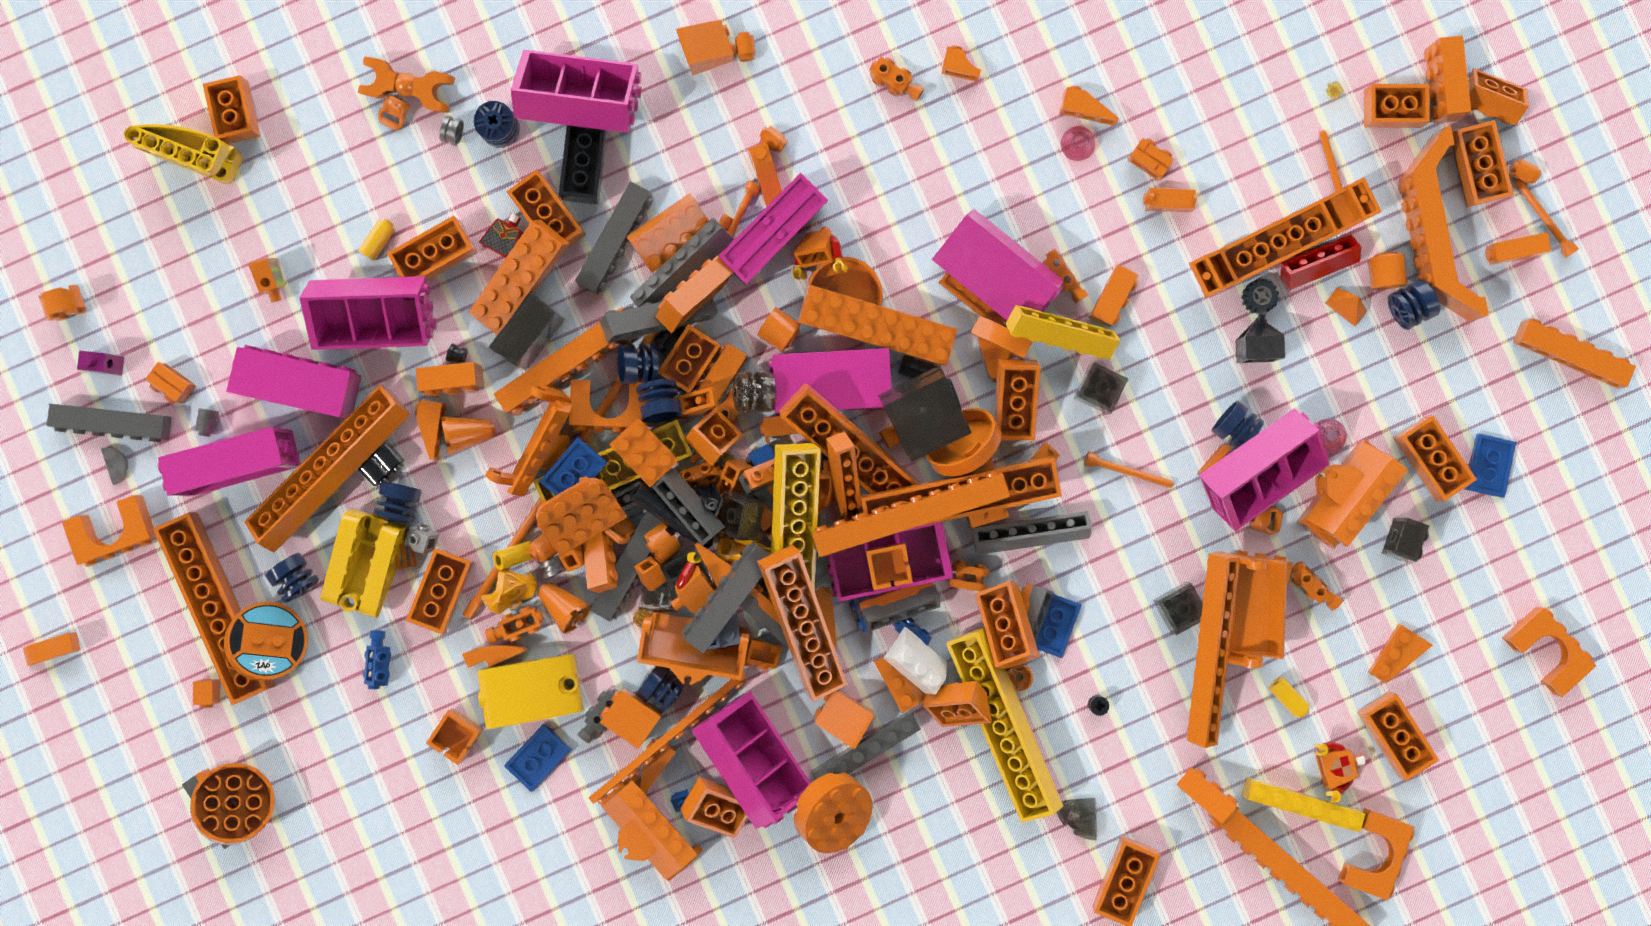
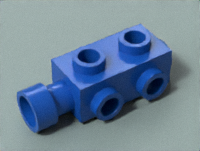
M370 630L369 638L371 639V645H367L364 653L366 662L363 677L364 684L368 685V689L377 690L380 689V686H388L391 652L390 647L383 646V639L386 637V631Z

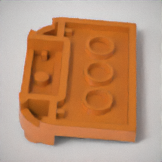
M584 476L579 479L580 482L548 501L546 499L541 501L536 513L537 526L539 530L543 531L559 556L564 555L627 518V514L602 479Z

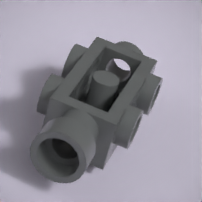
M616 689L613 691L608 690L607 692L603 691L597 698L599 703L595 708L591 706L586 712L585 716L587 718L584 722L587 725L577 734L586 743L590 744L596 731L600 733L602 730H608L601 723H596L594 718L599 716L602 720L600 714L607 706L606 702L608 700L612 701L611 699L616 693Z

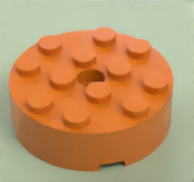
M228 763L218 766L204 775L193 791L190 801L192 822L202 836L214 843L234 845L246 842L255 837L270 820L275 803L274 791L268 778L255 767L242 763ZM231 798L236 799L238 807L234 809L229 808L227 801Z
M847 773L825 774L813 781L798 799L797 804L799 806L793 817L794 826L797 833L814 850L820 853H835L845 850L865 833L873 809L871 795L854 777Z

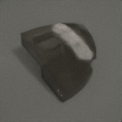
M665 582L650 592L643 585L639 609L655 612H678L671 605V601L677 598L675 589H671Z
M1082 798L1062 801L1063 807L1057 811V815L1063 825L1067 823L1074 829L1073 834L1081 838L1097 841L1096 799Z

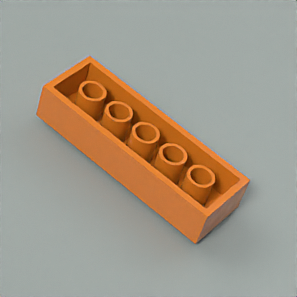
M532 220L468 313L495 335L507 334L570 243L542 220Z

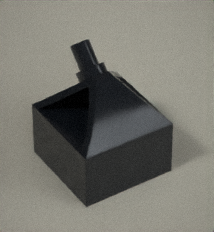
M1260 310L1258 317L1235 340L1236 363L1276 362L1285 358L1284 334L1267 323V312L1265 310Z

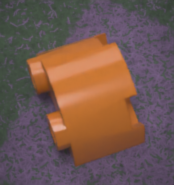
M663 522L644 535L647 541L646 546L650 552L654 553L655 557L653 559L660 567L681 549L676 536L670 535L667 526Z
M749 638L745 666L753 667V664H755L757 668L768 671V668L776 669L782 646Z

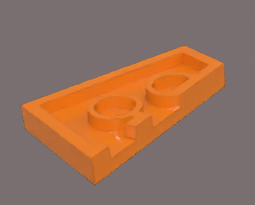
M1398 624L1368 673L1383 683H1388L1433 645L1403 625Z

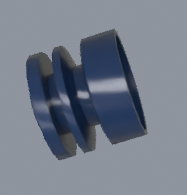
M499 101L485 102L478 107L474 114L473 121L476 132L490 146L505 148L517 140L520 124L514 118L510 108Z
M1417 280L1409 284L1406 290L1399 289L1388 296V306L1391 314L1400 327L1405 330H1410L1414 326L1420 325L1422 321H1428L1440 313L1438 298L1430 285L1424 280Z
M644 343L639 344L638 351H636L634 344L619 345L617 365L619 380L622 385L636 384L638 376L642 384L646 383L647 380L648 382L657 380L659 360L654 343H648L646 346Z
M653 380L636 387L637 395H640L638 402L646 403L640 407L643 422H663L682 415L680 400L672 399L678 395V390L675 389L677 388L675 380Z
M1235 401L1217 420L1211 432L1222 440L1230 435L1227 444L1229 446L1234 445L1233 449L1236 450L1259 433L1264 421L1261 418L1256 419L1257 415L1254 413L1245 418L1248 408L1241 402Z
M381 481L378 493L385 496L386 501H376V504L384 506V509L375 508L374 514L391 521L402 523L414 522L415 517L407 515V512L417 513V509L410 507L409 504L410 502H419L422 490Z
M300 553L287 557L265 574L272 587L282 584L277 594L283 595L281 599L284 603L305 595L319 581L317 575L311 576L313 574L312 569L302 572L307 562Z
M656 666L639 688L636 695L645 702L652 696L656 698L652 707L655 708L661 702L663 705L658 712L663 714L680 696L684 684L681 681L678 685L674 683L677 679L676 675L671 679L667 678L670 668Z

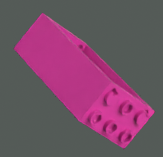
M523 49L511 87L514 118L629 133L631 125L635 123L634 111H638L637 98H641L642 87L639 86L641 72H638V64Z
M975 209L966 214L931 259L1006 320H1008L1015 305L1044 312L1051 303L1049 299L1054 301L1063 289L1061 284L1064 280Z
M426 277L309 280L299 299L311 350L428 346L430 339L433 338V331L437 327L436 318H433L432 315L434 307L433 302L429 299L430 285L426 283Z
M889 348L773 354V359L769 360L770 373L774 374V379H770L771 392L775 393V398H771L772 411L776 412V415H780L779 410L805 382L840 412L886 410L892 408Z
M1294 408L1201 473L1199 477L1212 509L1234 531H1237L1330 465L1328 461L1329 454L1325 450V441L1321 437L1322 431L1319 429L1320 427L1316 423L1312 424L1306 414L1300 413Z
M273 426L157 457L159 462L157 467L164 481L162 487L166 491L167 496L191 497L295 469L301 464L293 431Z
M942 522L914 527L844 549L845 552L838 551L825 555V559L830 560V564H827L829 578L834 579V583H831L833 597H837L838 602L953 578ZM904 542L908 555V562L904 563H908L910 566L913 583L895 586L893 580H890L891 587L873 590L865 549Z
M751 691L733 699L691 730L755 829L762 826L767 828L773 823L775 825L784 819L783 815L786 812L790 813L797 808L798 799L811 782Z

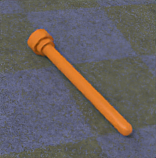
M1321 130L1319 136L1336 192L1343 187L1327 132Z
M1517 179L1515 185L1560 243L1563 256L1567 258L1579 250L1575 243L1566 239L1525 183Z
M747 181L744 187L746 194L727 230L732 237L752 197H755L756 194L758 195L761 189L759 185L751 181Z
M1090 451L1087 452L1084 460V466L1086 467L1099 466L1168 488L1174 486L1172 480L1099 459L1096 453Z

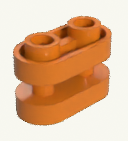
M959 560L956 561V564L952 563L951 569L957 573L956 579L950 578L949 586L979 592L987 589L988 585L982 584L983 577H989L990 574L987 565L975 564V567L968 566V562ZM964 573L976 575L975 582L963 581Z

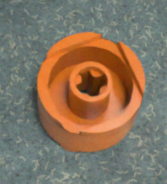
M69 285L68 290L59 287L38 295L48 321H63L68 319V315L75 314L77 316L87 313L78 285Z

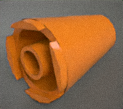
M441 417L448 455L493 438V434H496L495 424L490 423V419Z
M552 582L544 583L538 590L539 598L560 631L564 634L574 631L577 628L575 624L579 621L582 623L590 613L591 607L589 603Z

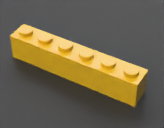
M1015 305L1006 322L1010 334L1016 338L1023 337L1032 342H1043L1048 346H1058L1067 351L1074 350L1082 355H1093L1098 359L1105 358L1110 360L1121 341L1113 330Z
M1246 777L1241 795L1247 800L1359 833L1361 832L1365 813L1357 809L1337 803H1330L1327 800Z

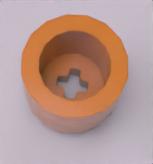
M1387 252L1374 255V257L1368 259L1371 290H1387L1407 286L1404 254Z
M775 307L761 326L757 336L783 352L786 348L789 349L799 334L801 323H798L795 319Z

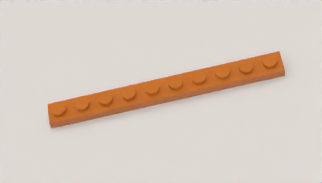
M743 673L742 680H729L588 797L593 804L596 802L601 804L608 798L607 793L611 789L614 791L619 789L624 784L622 780L627 776L632 778L639 772L638 767L643 763L647 765L655 759L653 755L658 750L661 753L670 746L668 743L673 738L677 740L684 735V729L688 725L691 728L700 721V715L704 712L706 715L716 708L714 704L717 701L723 702L730 696L729 691L734 687L738 690L746 683L744 679L747 676Z

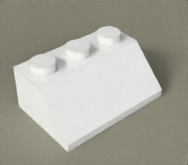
M904 627L884 656V659L922 692L936 695L946 679L947 662L928 645L926 646L907 627Z

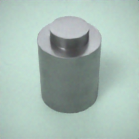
M198 409L195 431H199L198 435L210 437L211 434H215L219 411Z

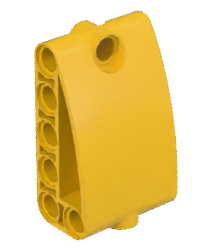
M161 124L129 126L123 134L125 140L131 143L134 148L223 184H231L235 180L243 160L242 154L237 151L236 147L226 144L215 136L189 128ZM226 170V175L221 178L222 171Z
M353 508L345 512L339 524L320 600L341 606L346 612L354 610L377 618L385 603L397 570L395 563L397 551L400 559L402 554L400 544L403 541L405 543V531L409 527L384 519L377 514H369ZM349 597L354 600V605L349 602Z
M574 653L477 670L480 688L478 701L480 707L483 708L486 729L538 721L583 711L580 692L581 681L578 677ZM567 679L574 681V688H569L566 685Z

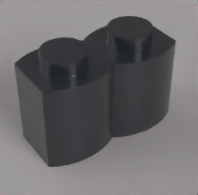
M385 443L358 470L373 486H378L381 484V481L387 482L389 480L388 476L392 472H398L403 467L402 463L405 459L390 443Z

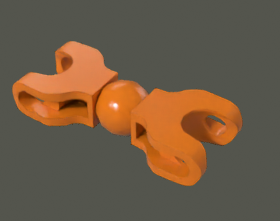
M367 56L363 57V65L375 71L376 79L371 85H359V94L382 99L392 92L398 93L403 97L414 96L420 99L421 104L426 109L449 113V104L439 101L437 90L442 85H454V76L437 71H431L421 78L415 77L410 73L399 74L393 71L392 66L387 61Z

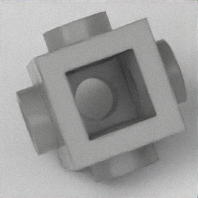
M420 523L419 525L411 526L406 533L405 545L411 547V550L417 553L432 552L436 546L439 533L430 529V526Z

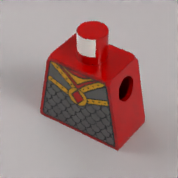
M513 213L510 214L507 222L497 218L479 240V243L506 258L523 234L517 228L522 218Z

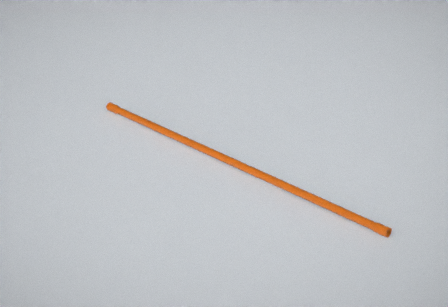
M723 214L719 223L727 230L733 219ZM659 332L646 334L640 344L644 343L646 346L648 343H652ZM619 376L595 412L597 415L604 417L625 385L620 383ZM585 429V432H582L579 438L587 443L593 434V430ZM540 497L507 548L520 544L536 521L537 509L541 503ZM494 566L475 597L469 602L462 613L466 618L470 620L474 618L483 602L481 596L487 595L497 581L500 570L496 566Z

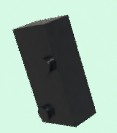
M567 125L559 186L560 200L599 205L607 130Z

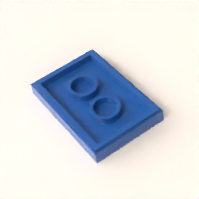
M1476 434L1469 469L1477 480L1465 487L1464 490L1505 498L1516 442Z
M577 437L539 482L554 495H558L580 482L579 479L584 476L595 478L608 462Z
M1053 594L1036 640L1038 650L1059 658L1063 657L1082 604Z
M543 723L509 759L504 767L532 792L572 748L550 727Z

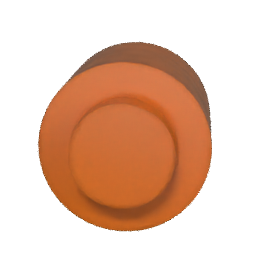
M749 32L738 33V37H735L737 57H739L740 62L753 61L755 59L754 55H756L754 36L749 35Z
M765 126L759 134L761 137L760 142H767L768 148L774 152L780 153L788 142L785 136L772 126H769V128Z
M1523 159L1514 161L1509 168L1511 177L1527 184H1534L1541 174L1538 166Z

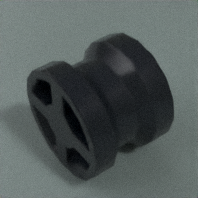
M452 343L448 348L446 361H453L456 364L464 363L468 349L464 347L459 348L456 344Z
M1094 695L1088 701L1089 710L1097 716L1105 715L1109 710V702L1101 695Z

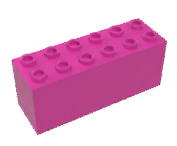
M800 172L718 257L746 286L827 203L828 199Z
M244 345V348H236L226 392L346 419L354 411L362 375L356 374L355 369L348 367H338L321 361L319 363L304 357L300 358L286 353Z

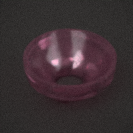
M1075 126L1063 134L1060 147L1068 159L1083 161L1093 153L1095 138L1089 129ZM1082 136L1085 139V144L1077 146L1074 143L1075 137Z
M1323 419L1316 423L1322 431L1321 437L1325 441L1324 447L1328 453L1337 452L1344 446L1347 432L1342 423L1335 419ZM1329 430L1336 431V440L1330 441L1327 438Z

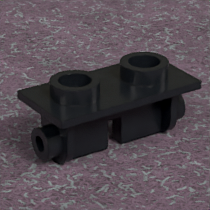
M687 325L678 327L672 333L669 330L660 331L653 342L656 349L668 356Z
M903 355L898 373L934 385L940 366Z
M711 482L709 487L698 486L696 494L701 497L705 507L711 509L714 515L717 516L719 510L723 507L724 498Z

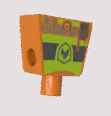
M265 258L248 263L259 293H267L270 303L281 301L279 289L285 288V283L278 258Z

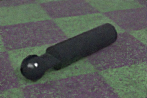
M642 483L636 486L630 495L632 501L681 536L688 538L695 544L699 543L659 495ZM714 538L703 546L709 549L713 545Z

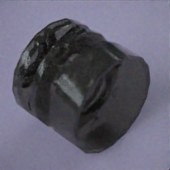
M736 372L733 379L732 395L734 407L738 413L752 412L754 408L757 412H771L774 409L776 386L771 372H756L754 376L751 372H746L745 374L744 372Z

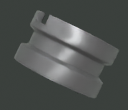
M446 116L440 128V141L444 143L450 142L451 145L457 146L463 135V120H454L453 117Z
M559 557L539 564L540 569L544 571V579L567 571Z

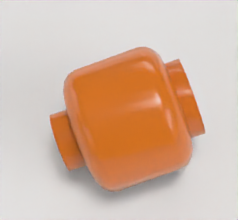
M545 534L538 536L529 545L531 551L529 555L535 562L540 561L544 563L557 554V551Z

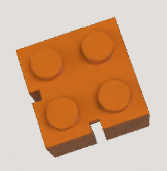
M904 542L865 549L873 590L891 587L890 580H893L895 586L913 583L910 566L908 563H904L908 562Z
M452 708L445 713L426 744L439 753L449 748L450 750L446 751L443 756L459 765L465 760L473 748L472 745L476 743L484 728Z

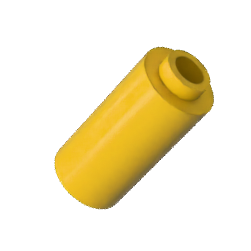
M385 218L382 221L378 219L358 251L375 261L394 233L395 229L392 228L394 224Z
M531 541L495 551L493 553V562L496 568L503 570L533 560L529 555L531 552L529 548Z
M1283 676L1278 677L1269 685L1268 689L1295 718H1302L1308 714L1310 705Z

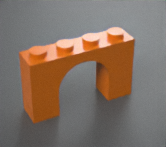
M571 379L570 398L572 400L570 403L572 407L569 413V428L573 429L574 432H585V429H589L596 433H603L604 430L622 433L638 417L642 421L640 407L646 403L638 402L640 395H637L636 387L642 383L629 384V403L626 410L620 416L608 419L597 415L590 405L591 381Z
M132 495L116 501L124 527L121 537L111 545L104 544L97 538L89 515H78L62 521L77 565L90 567L98 564L97 560L103 559L105 561L115 558L116 553L121 552L124 554L134 550L133 547L138 545L144 547L152 544L151 540L157 539L143 495Z
M1535 607L1502 638L1514 652L1524 653L1544 636L1554 638L1560 646L1561 658L1558 665L1541 681L1553 695L1563 697L1597 665L1592 661L1593 657L1579 647L1580 643L1574 637H1570L1567 634L1566 627L1553 618L1554 615L1549 609Z
M1363 808L1362 812L1365 813L1362 828L1381 835L1388 845L1387 859L1380 867L1373 870L1362 869L1344 862L1338 880L1344 885L1388 901L1394 893L1396 878L1400 876L1401 864L1407 856L1409 841H1412L1414 837V827L1381 813Z

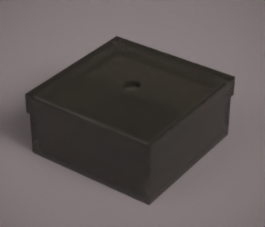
M530 292L490 344L489 348L503 356L516 367L527 370L565 319Z
M940 365L878 395L911 462L972 433Z

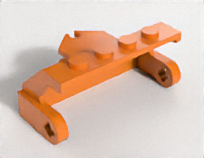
M537 384L532 386L530 393L533 396L550 402L512 474L504 473L493 467H490L485 474L492 482L512 486L507 490L511 495L525 496L539 469L550 470L562 456L563 452L570 447L569 437L562 435L560 431L571 411L572 404L570 402L572 399L560 389Z
M1367 440L1359 441L1341 465L1331 464L1320 472L1324 473L1326 477L1315 476L1316 497L1296 522L1332 549H1335L1339 542L1348 547L1408 469L1393 457L1375 448Z
M1239 556L1241 558L1228 663L1249 668L1263 667L1262 657L1284 659L1288 562Z
M655 611L652 614V618L645 616L637 656L638 663L670 668L682 684L685 683L684 679L688 676L692 678L689 683L690 685L697 681H702L707 675L742 680L750 634H747L748 627L739 626L741 633L740 644L708 650L702 653L682 637L686 624L691 623L694 618Z
M637 774L632 778L628 776L622 781L624 784L616 791L612 790L608 794V798L601 803V807L620 827L617 840L619 853L624 848L628 849V854L624 856V859L638 861L648 859L663 878L669 882L691 863L703 849L698 844L692 848L637 786L635 783L639 778Z

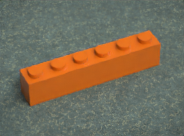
M1531 318L1521 322L1513 343L1617 389L1628 387L1636 368L1635 365L1630 364L1628 359L1612 356V352L1596 349L1592 343L1580 342L1573 335H1564L1559 332V329L1552 326L1546 327L1537 319Z
M842 432L826 438L837 521L841 519L849 521L853 520L854 515L862 513L855 446L847 434Z

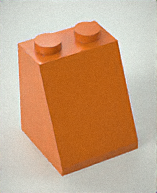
M721 20L676 29L692 76L735 61L734 54L737 53L733 42L729 43L727 38L730 36L728 27L723 25Z
M623 688L621 692L617 690L611 700L614 702L611 707L606 706L600 714L602 717L600 723L639 749L662 714L658 712L660 708H653V704L648 701L645 702L636 694Z
M837 690L824 696L823 700L826 702L822 708H817L813 716L816 718L814 723L853 749H856L875 714L872 709Z

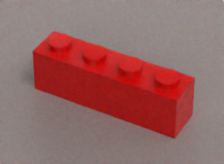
M1350 234L1281 262L1280 278L1288 289L1292 290L1359 263L1361 245Z

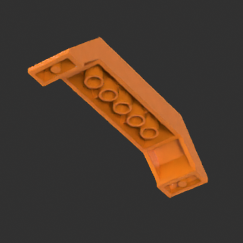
M1447 126L1430 137L1400 178L1398 190L1403 198L1402 210L1406 213V229L1410 233L1409 245L1414 253L1413 265L1417 269V280H1424L1430 285L1440 304L1467 321H1474L1489 316L1486 297H1479L1458 281L1436 167L1447 149L1455 145L1452 128Z
M1365 177L1309 206L1188 264L1205 298H1208L1310 249L1382 211Z

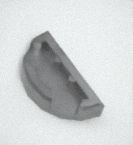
M101 448L112 485H116L123 480L129 468L128 460L117 449Z

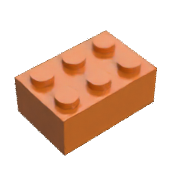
M238 75L203 84L215 137L226 144L261 136L249 82Z
M1371 84L1364 89V128H1422L1430 122L1429 84Z
M688 324L658 370V374L665 379L675 380L677 386L687 393L694 392L698 382L704 377L709 365L715 360L722 346Z
M475 362L416 368L418 392L424 393L425 396L439 397L441 393L458 395L460 391L476 393L479 392V389L484 388L482 365Z
M639 417L609 444L649 487L679 461Z
M700 776L680 808L687 822L732 838H736L748 818L729 787Z

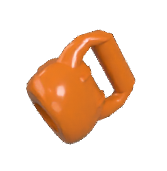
M389 94L378 112L379 123L395 131L399 130L404 125L410 104L399 97ZM386 112L399 118V124L384 117L383 114Z
M1271 506L1249 522L1250 527L1255 531H1262L1265 534H1277L1281 527L1282 511ZM1272 512H1275L1272 530H1270L1269 526Z
M625 518L604 531L605 534L618 544H626L633 536L636 527L631 520Z

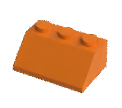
M1475 68L1471 71L1468 79L1471 110H1478L1487 117L1493 116L1498 118L1505 124L1517 125L1529 107L1527 89Z
M885 653L873 661L899 709L904 713L923 702L926 693L922 692L884 659V656L887 654Z
M977 681L941 685L936 695L927 693L925 695L922 706L942 727L985 724L992 721L987 692Z

